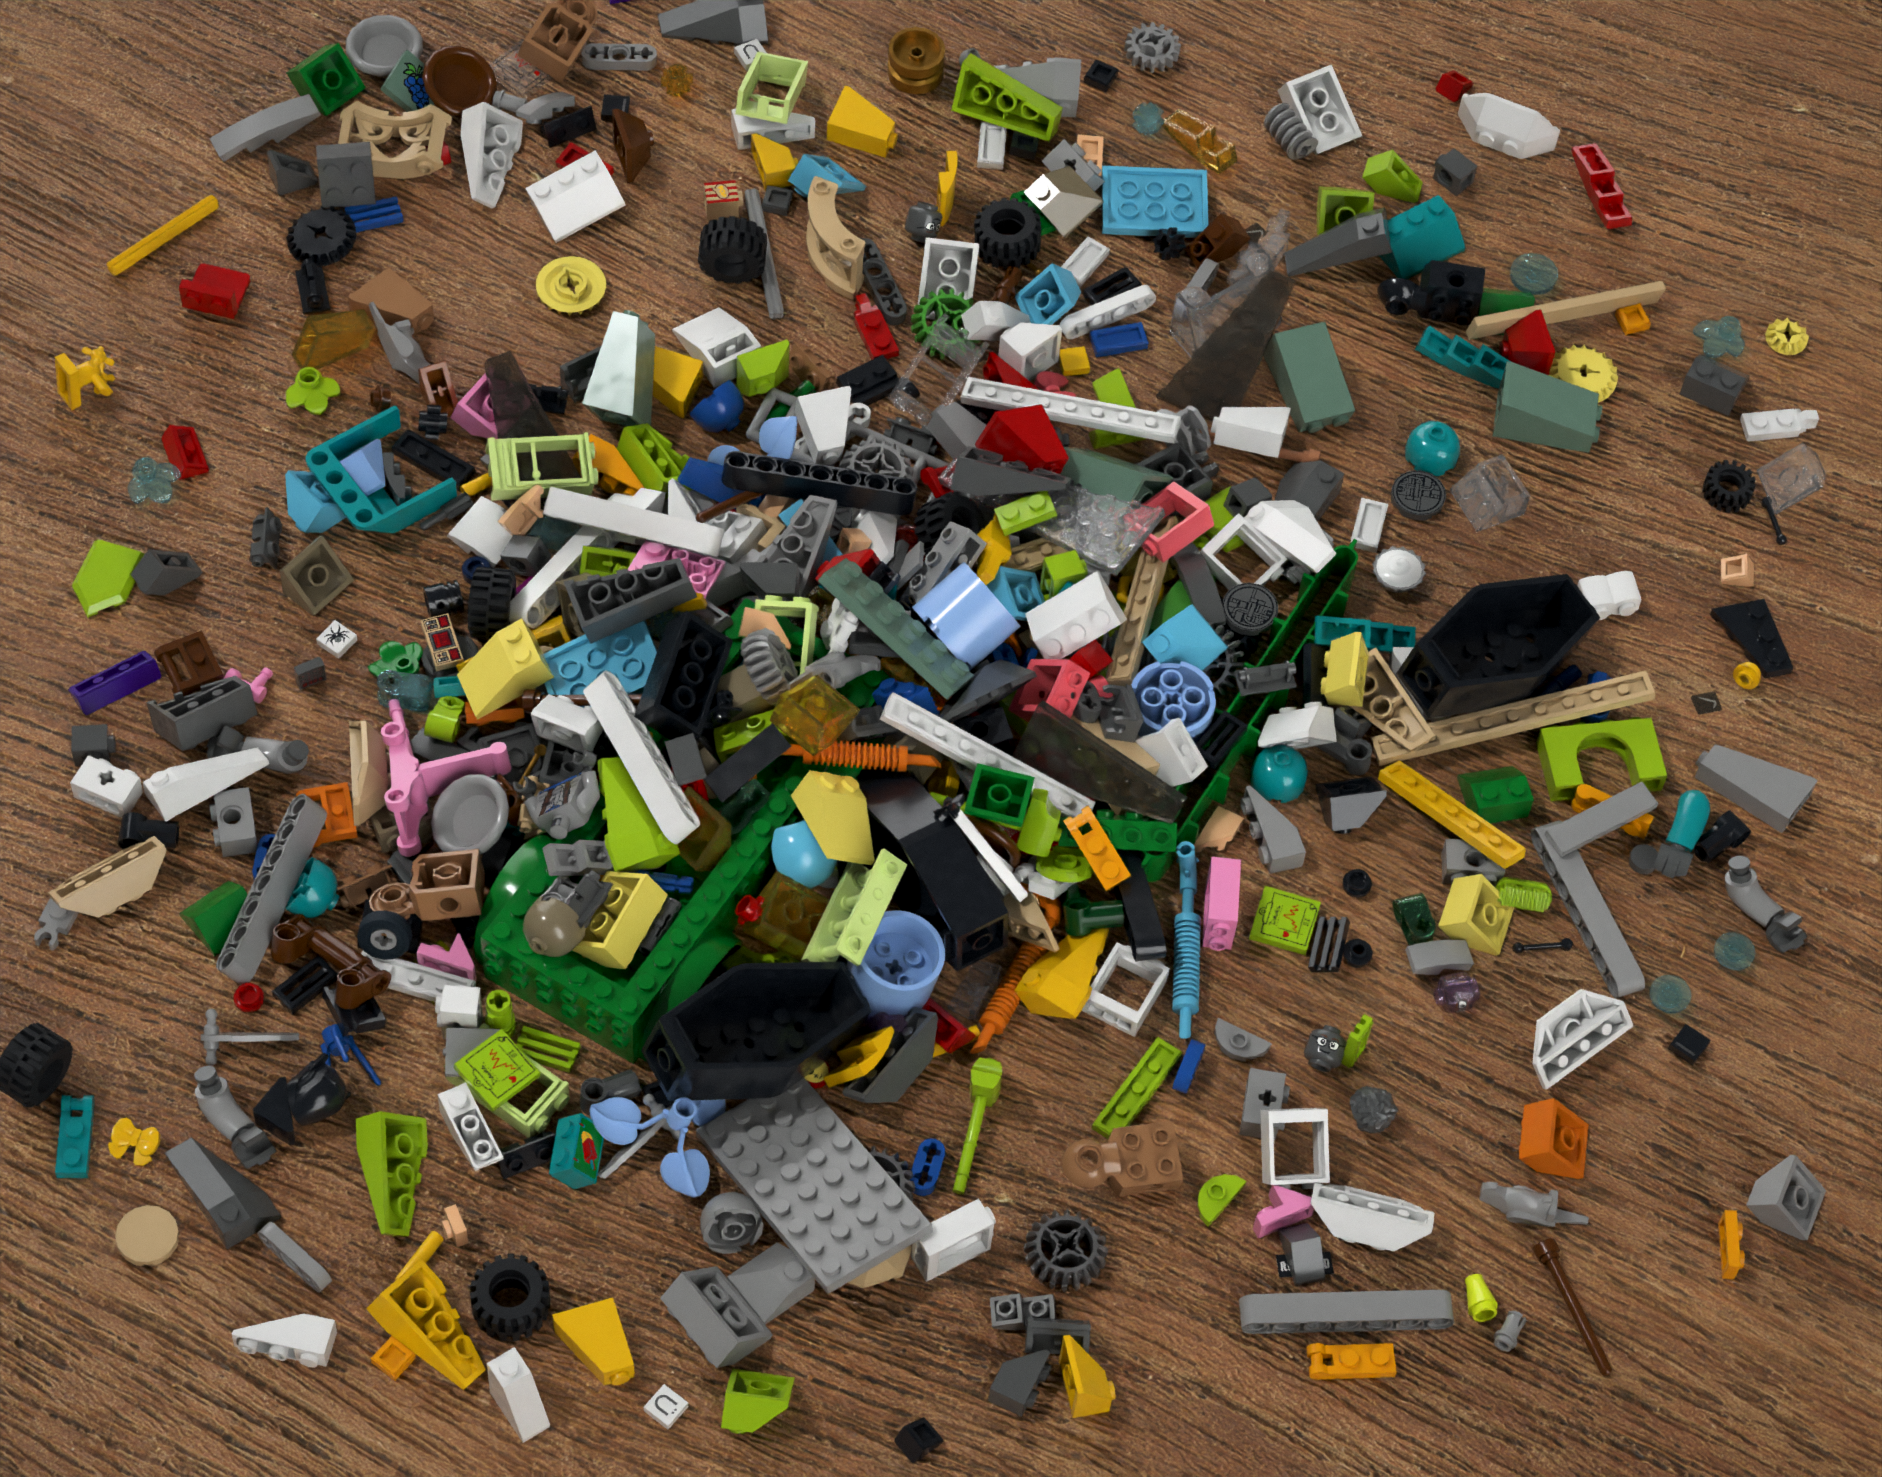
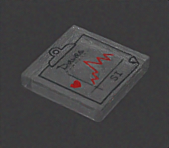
M521 39L490 62L489 65L494 71L496 81L517 97L527 98L553 77L517 56L524 39Z

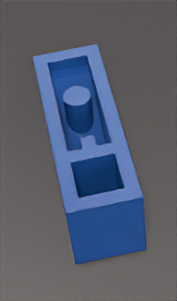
M691 457L677 479L679 483L718 502H723L744 492L743 490L728 488L722 483L723 465ZM767 494L759 496L746 504H752L758 508Z

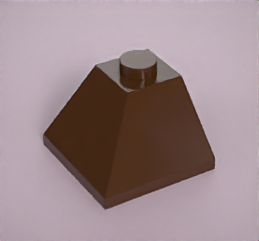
M618 108L612 109L613 145L626 181L631 183L651 157V146L654 145L653 134L651 130L646 129L642 119Z

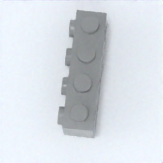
M950 521L941 532L932 550L926 555L923 567L911 578L908 587L902 595H912L917 603L961 563L965 562L972 568L987 543L969 528ZM920 617L917 621L921 622L930 632V627Z

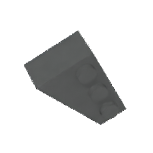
M232 676L200 686V692L183 696L182 692L173 694V700L159 704L156 703V700L148 701L146 703L154 732L182 751L193 749L199 743L211 737L219 736L225 725L230 728L235 725H241L246 723L248 719L258 715L250 685L237 676Z

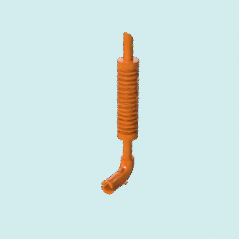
M805 738L804 745L790 744L791 747L781 754L802 756L803 764L812 765V762H815L814 765H818V762H820V765L826 763V766H829L832 763V766L838 764V767H841V764H844V767L850 765V768L856 765V768L862 766V769H865V766L871 769L872 766L873 770H877V767H879V770H883L884 767L885 771H888L889 768H891V771H894L897 768V772H906L907 765L942 768L940 762L933 755L908 753V746L899 745V748L893 745V748H891L890 744H887V747H885V744H881V747H879L878 743L873 746V743L867 746L866 742L861 745V742L855 745L853 741L852 744H849V741L843 744L841 740L840 743H837V740L831 743V740L825 742L826 739H822V742H820V739L814 741V738ZM757 774L749 780L748 790H754L757 787ZM746 783L740 789L745 790Z
M1021 882L1020 884L1023 888L1030 892L1028 891L1029 884ZM1033 893L1039 900V907L1045 910L1044 917L1052 930L1061 920L1063 913L1061 901L1058 897L1052 900ZM1023 941L979 1020L983 1030L972 1047L970 1054L984 1051L993 1034L1000 1035L1004 1032L1021 1001L1014 991L1028 968L1045 955L1048 949Z

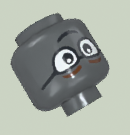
M918 201L917 205H912L909 208L905 230L912 234L911 239L925 242L926 237H937L942 221V214L937 211L938 206Z
M1324 1025L1323 1029L1311 1031L1304 1050V1056L1308 1060L1309 1066L1323 1072H1330L1331 1069L1341 1065L1347 1042L1340 1035L1341 1031L1339 1029Z

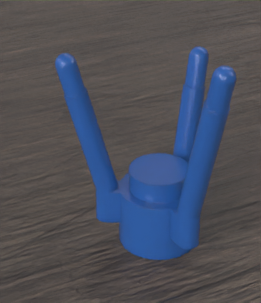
M337 1024L328 1026L322 1031L321 1035L324 1043L320 1048L322 1053H326L329 1056L325 1064L331 1066V1053L334 1056H341L344 1062H348L347 1052L350 1047L377 1086L381 1085L380 1079L355 1044L352 1035L343 1037Z

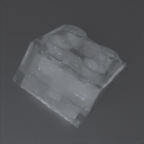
M1503 454L1478 463L1450 489V492L1476 532L1524 515L1530 498V494Z

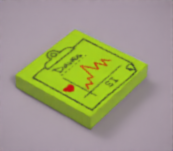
M1265 886L1249 939L1306 956L1321 902Z
M502 1028L454 1063L453 1067L492 1112L539 1078L541 1073Z

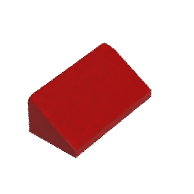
M169 425L161 439L175 479L182 480L207 473L209 468L194 427Z
M929 998L921 1008L937 1014L938 1024L935 1042L949 1054L976 1037L974 1033L932 998Z

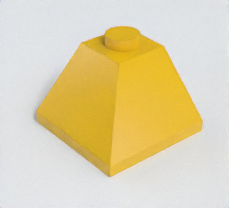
M1070 1335L1063 1336L1058 1361L1072 1418L1109 1412L1111 1402L1116 1398L1113 1382L1107 1381L1105 1370Z

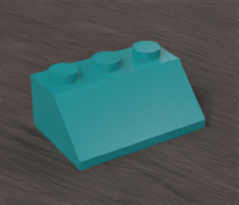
M1437 195L1387 220L1392 252L1379 255V257L1397 278L1409 279L1421 273L1425 265L1430 261L1443 262L1465 251L1466 247L1455 213Z

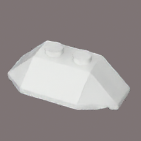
M1490 93L1463 94L1458 116L1472 141L1519 159L1554 151L1560 129L1552 126L1549 120L1538 111Z
M1580 989L1537 1020L1532 1064L1543 1089L1547 1090L1634 1026L1624 1001Z
M1314 1183L1311 1205L1332 1235L1341 1238L1345 1242H1358L1370 1245L1377 1250L1396 1251L1432 1233L1435 1214L1432 1211H1424L1421 1207L1405 1200L1345 1185Z

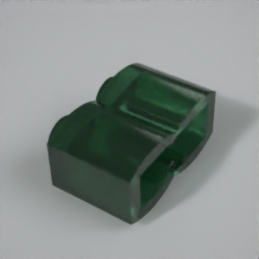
M757 779L748 781L725 800L724 805L717 807L711 812L706 821V826L719 840L741 832L748 825L751 815L766 805L770 793Z

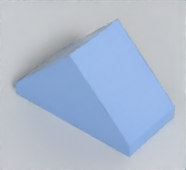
M378 438L340 461L366 497L386 486L381 440Z

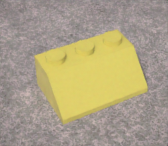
M606 871L601 881L610 882L614 885L608 892L606 901L597 908L591 917V923L585 928V937L572 951L604 967L626 969L633 960L640 943L646 937L655 917L661 911L668 894L648 874Z

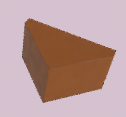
M443 360L419 368L420 392L426 404L441 406V412L448 413V417H451L458 400L446 361Z

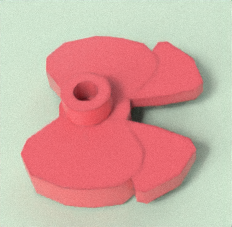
M1043 371L1037 374L1034 381L1037 387L1047 392L1076 397V394L1073 392L1060 391V388L1068 384L1065 376L1051 371Z

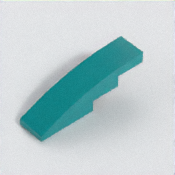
M1431 326L1424 330L1415 348L1416 351L1463 376L1498 389L1506 362L1509 361L1484 344L1478 349L1458 335L1450 339Z
M1315 616L1314 644L1331 647V641L1354 632H1361L1368 652L1376 647L1381 654H1391L1393 647L1415 646L1416 627L1371 622V620Z

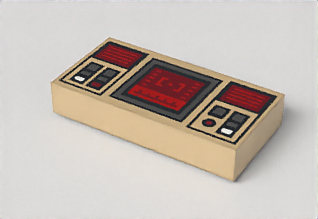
M448 613L421 620V627L436 672L456 667L457 664L464 661Z

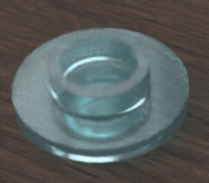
M1729 932L1717 939L1714 945V955L1717 961L1725 968L1743 970L1752 964L1755 958V947L1746 936L1736 932Z
M1663 975L1653 981L1649 990V996L1656 1008L1665 1013L1673 1014L1687 1008L1691 1000V990L1681 978L1674 975Z

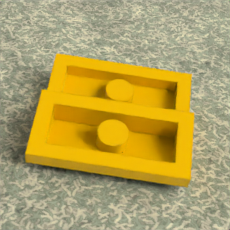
M946 151L945 172L938 173L936 206H938L937 211L942 214L940 227H943L948 221L954 204L958 160L957 151Z
M889 1026L857 1037L836 1052L842 1063L823 1077L828 1087L830 1088L863 1077L869 1073L888 1049L894 1034L893 1027Z

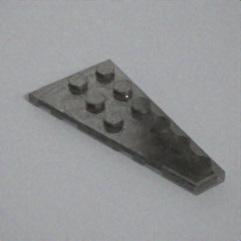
M1270 270L1248 294L1249 296L1244 302L1233 310L1222 326H1219L1191 356L1189 362L1181 370H1178L1168 385L1156 394V398L1182 409L1191 405L1197 408L1203 417L1211 420L1214 419V416H1220L1222 407H1241L1296 284L1295 280Z
M508 351L486 359L484 367L498 439L558 436L512 352ZM566 450L536 452L537 467L541 473L539 480L581 478ZM531 452L516 453L520 481H534L532 477L533 464ZM547 497L541 498V510H544ZM511 499V500H510L511 506H512L518 499Z
M1041 701L1037 705L1012 755L1017 760L1084 796L1170 824L1177 819L1188 798L1045 701Z

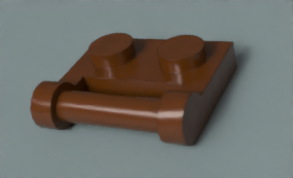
M202 630L159 646L154 651L157 661L162 663L172 683L173 694L182 692L183 696L201 690L200 686L224 679L223 673ZM180 654L191 679L183 682L172 659L173 655Z

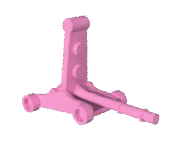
M392 699L388 705L390 709L389 715L393 722H389L381 728L383 742L389 746L391 789L385 793L384 799L387 809L394 812L400 834L396 841L399 853L402 856L411 857L418 854L422 849L418 831L421 818L428 812L427 801L429 797L441 794L454 780L466 775L484 774L489 777L499 773L506 775L512 768L507 746L503 742H495L488 748L419 764L418 759L414 757L411 747L409 730L406 728L403 716L404 711L399 700Z

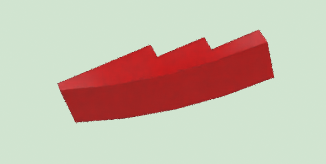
M1597 143L1572 147L1571 152L1579 175L1606 229L1631 226L1632 215L1623 203L1624 193L1614 180L1615 170Z

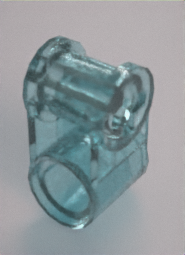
M543 515V518L536 520L531 532L527 536L540 537L547 549L560 550L579 531L580 524Z
M386 670L379 674L377 678V686L379 688L377 699L385 707H389L388 703L390 700L397 699L402 709L423 712L429 708L434 681L431 677L424 674ZM390 678H393V684H390ZM387 694H390V700L387 699Z

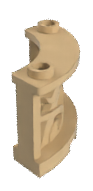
M356 101L341 111L340 120L342 124L338 144L350 143V141L357 143L370 142L374 177L414 178L430 175L443 168L444 162L441 161L445 129L451 125L452 116L436 106L430 104L419 110L403 112V116H388L389 111L375 109ZM352 126L357 128L358 133L351 132ZM392 136L400 137L410 147L400 155L389 158L380 152L375 145L385 143Z
M814 176L809 188L807 201L809 221L806 231V245L808 257L815 272H819L831 289L848 299L854 300L864 282V274L862 273L865 241L848 231L837 216L835 197L838 191V184Z

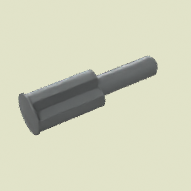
M464 492L440 506L442 511L420 523V528L425 531L445 518L451 520L473 506L470 496Z

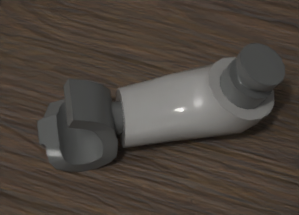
M226 725L219 736L209 739L206 746L208 748V758L258 747L270 763L264 768L284 774H292L302 770L307 763V755L309 753L308 746L301 740L282 741L247 736L244 742L245 735Z
M1741 855L1732 857L1728 862L1730 870L1725 874V887L1730 899L1746 915L1767 928L1765 932L1767 939L1777 951L1784 953L1790 949L1795 950L1803 945V940L1808 936L1797 926L1802 922V917L1793 912L1785 913V910L1765 893L1758 883L1756 872L1750 868L1749 858Z
M213 1066L199 1068L194 1074V1078L198 1083L195 1089L198 1106L208 1121L232 1142L231 1148L239 1162L246 1169H249L256 1164L260 1166L270 1160V1155L277 1151L276 1148L269 1141L265 1132L257 1127L237 1104L230 1092L226 1079L218 1077L217 1071Z

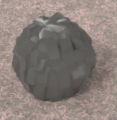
M1365 1086L1356 1090L1355 1094L1350 1097L1349 1102L1352 1115L1360 1131L1381 1133L1391 1125V1121L1394 1120L1398 1112L1392 1094L1381 1088Z

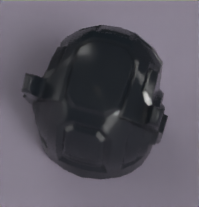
M322 1053L315 1061H311L296 1076L291 1078L286 1085L292 1114L295 1120L302 1126L317 1123L334 1115L344 1105L345 1100L351 1096V1092L347 1091L346 1085L339 1073L331 1066L325 1064L329 1058L326 1053Z

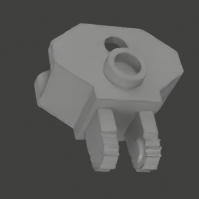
M1189 405L1177 413L1168 411V409L1157 411L1181 417V424L1174 444L1181 443L1191 456L1195 455V451L1200 453L1209 449L1211 440L1208 426L1197 408ZM1164 442L1167 447L1173 445V443Z

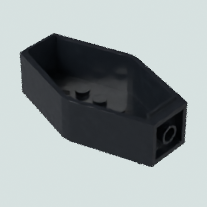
M1568 574L1480 584L1473 587L1416 643L1396 674L1428 718L1477 712L1526 700L1580 646L1601 617ZM1526 637L1530 638L1534 643H1530ZM1485 656L1490 658L1493 662L1487 661L1485 659Z
M883 767V770H879L875 774L864 779H858L859 788L867 802L875 860L873 864H875L881 849H886L907 864L893 894V898L901 911L911 912L924 918L937 930L944 944L945 962H948L956 971H959L1007 947L1009 912L1004 905L1005 897L979 863L950 814L942 822L938 819L939 816L934 814L933 811L942 808V806L925 790L914 773H909L907 770L906 772H897V768L894 771H891V768L885 771Z
M844 962L743 963L733 966L660 1017L641 1051L668 1101H675L680 1097H686L691 1100L772 1098L784 1093L850 1043L871 1013V1009L867 999L862 996L858 989L854 976L848 971ZM794 1026L800 1027L804 1032L796 1031ZM744 1042L750 1043L753 1048H747Z

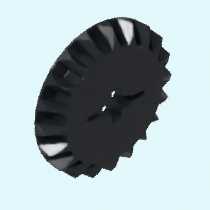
M321 205L320 209L314 210L311 208L309 213H301L298 220L293 219V226L288 228L289 234L286 239L289 251L297 261L302 263L304 259L310 258L317 264V267L331 265L343 259L353 248L357 232L351 217L346 215L342 209L336 210L333 206L326 209ZM325 231L327 237L320 236L317 239L315 233L322 234Z

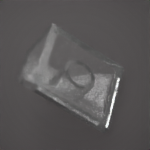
M1805 443L1799 444L1757 469L1773 513L1776 515L1823 488L1827 476L1818 454Z

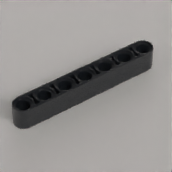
M732 451L726 454L721 478L722 483L731 489L806 500L809 495L837 500V506L894 515H908L912 512L917 491L916 483L911 479L740 451Z
M1106 800L1097 801L1094 805L1093 813L1097 814L1099 809H1112ZM1116 849L1131 874L1130 878L1113 888L1116 899L1121 900L1123 904L1124 927L1135 962L1165 958V939L1145 870L1141 867L1142 860L1139 850Z

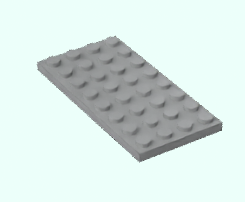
M805 1078L798 1081L781 1095L772 1098L748 1099L696 1129L697 1138L741 1191L754 1202L761 1215L827 1294H830L933 1232L932 1224Z

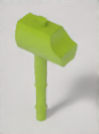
M1033 789L1022 827L989 820L997 825L1020 831L1017 839L1019 850L1040 857H1048L1053 841L1059 842L1062 828L1058 827L1061 811L1052 804L1048 796V790ZM935 792L930 793L941 806L948 797V795L945 796ZM964 802V804L960 807L963 813L966 806V802Z
M980 1057L971 1068L969 1094L974 1106L966 1138L963 1142L964 1146L958 1170L955 1173L956 1178L953 1192L963 1195L965 1193L967 1181L970 1178L969 1173L975 1149L978 1146L977 1141L986 1106L992 1107L1000 1095L1002 1066L1001 1062L992 1058Z

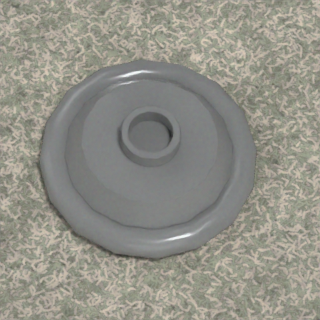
M376 15L362 20L351 29L345 41L346 55L352 65L363 73L377 77L389 76L404 51H410L418 59L423 52V38L416 26L404 18L393 15Z
M469 774L454 780L441 793L433 809L431 827L433 838L443 852L479 849L480 854H483L499 840L507 825L509 814L507 794L499 782L484 774Z

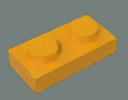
M1724 1210L1718 1222L1722 1279H1735L1739 1269H1743L1745 1262L1744 1251L1740 1250L1739 1247L1743 1226L1742 1222H1738L1737 1210Z

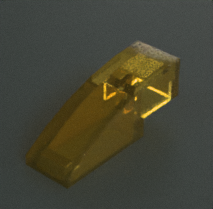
M1181 109L1176 110L1161 121V126L1186 152L1212 171L1220 174L1237 162L1235 144L1217 136L1215 126Z

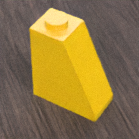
M844 86L827 122L826 140L886 158L889 149L895 148L898 134L895 133V121L851 87Z
M655 346L653 396L678 417L684 418L703 379V361Z
M613 1297L552 1315L555 1334L604 1386L609 1384L621 1385L628 1382L630 1378L635 1377L634 1362Z

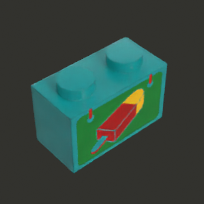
M582 1113L558 1119L549 1175L572 1189L596 1184L604 1138L596 1130L592 1119Z

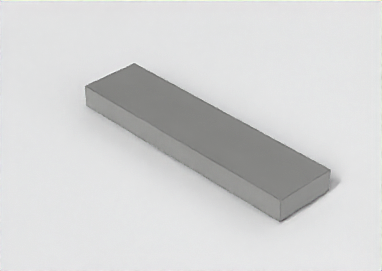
M1640 782L1546 830L1545 836L1560 857H1563L1656 809L1659 803L1645 784Z

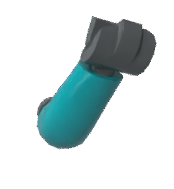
M1688 790L1681 794L1678 799L1676 815L1665 841L1667 844H1661L1654 863V868L1662 872V875L1674 878L1675 876H1686L1694 855L1689 852L1693 850L1702 835L1711 810L1708 798L1699 790Z

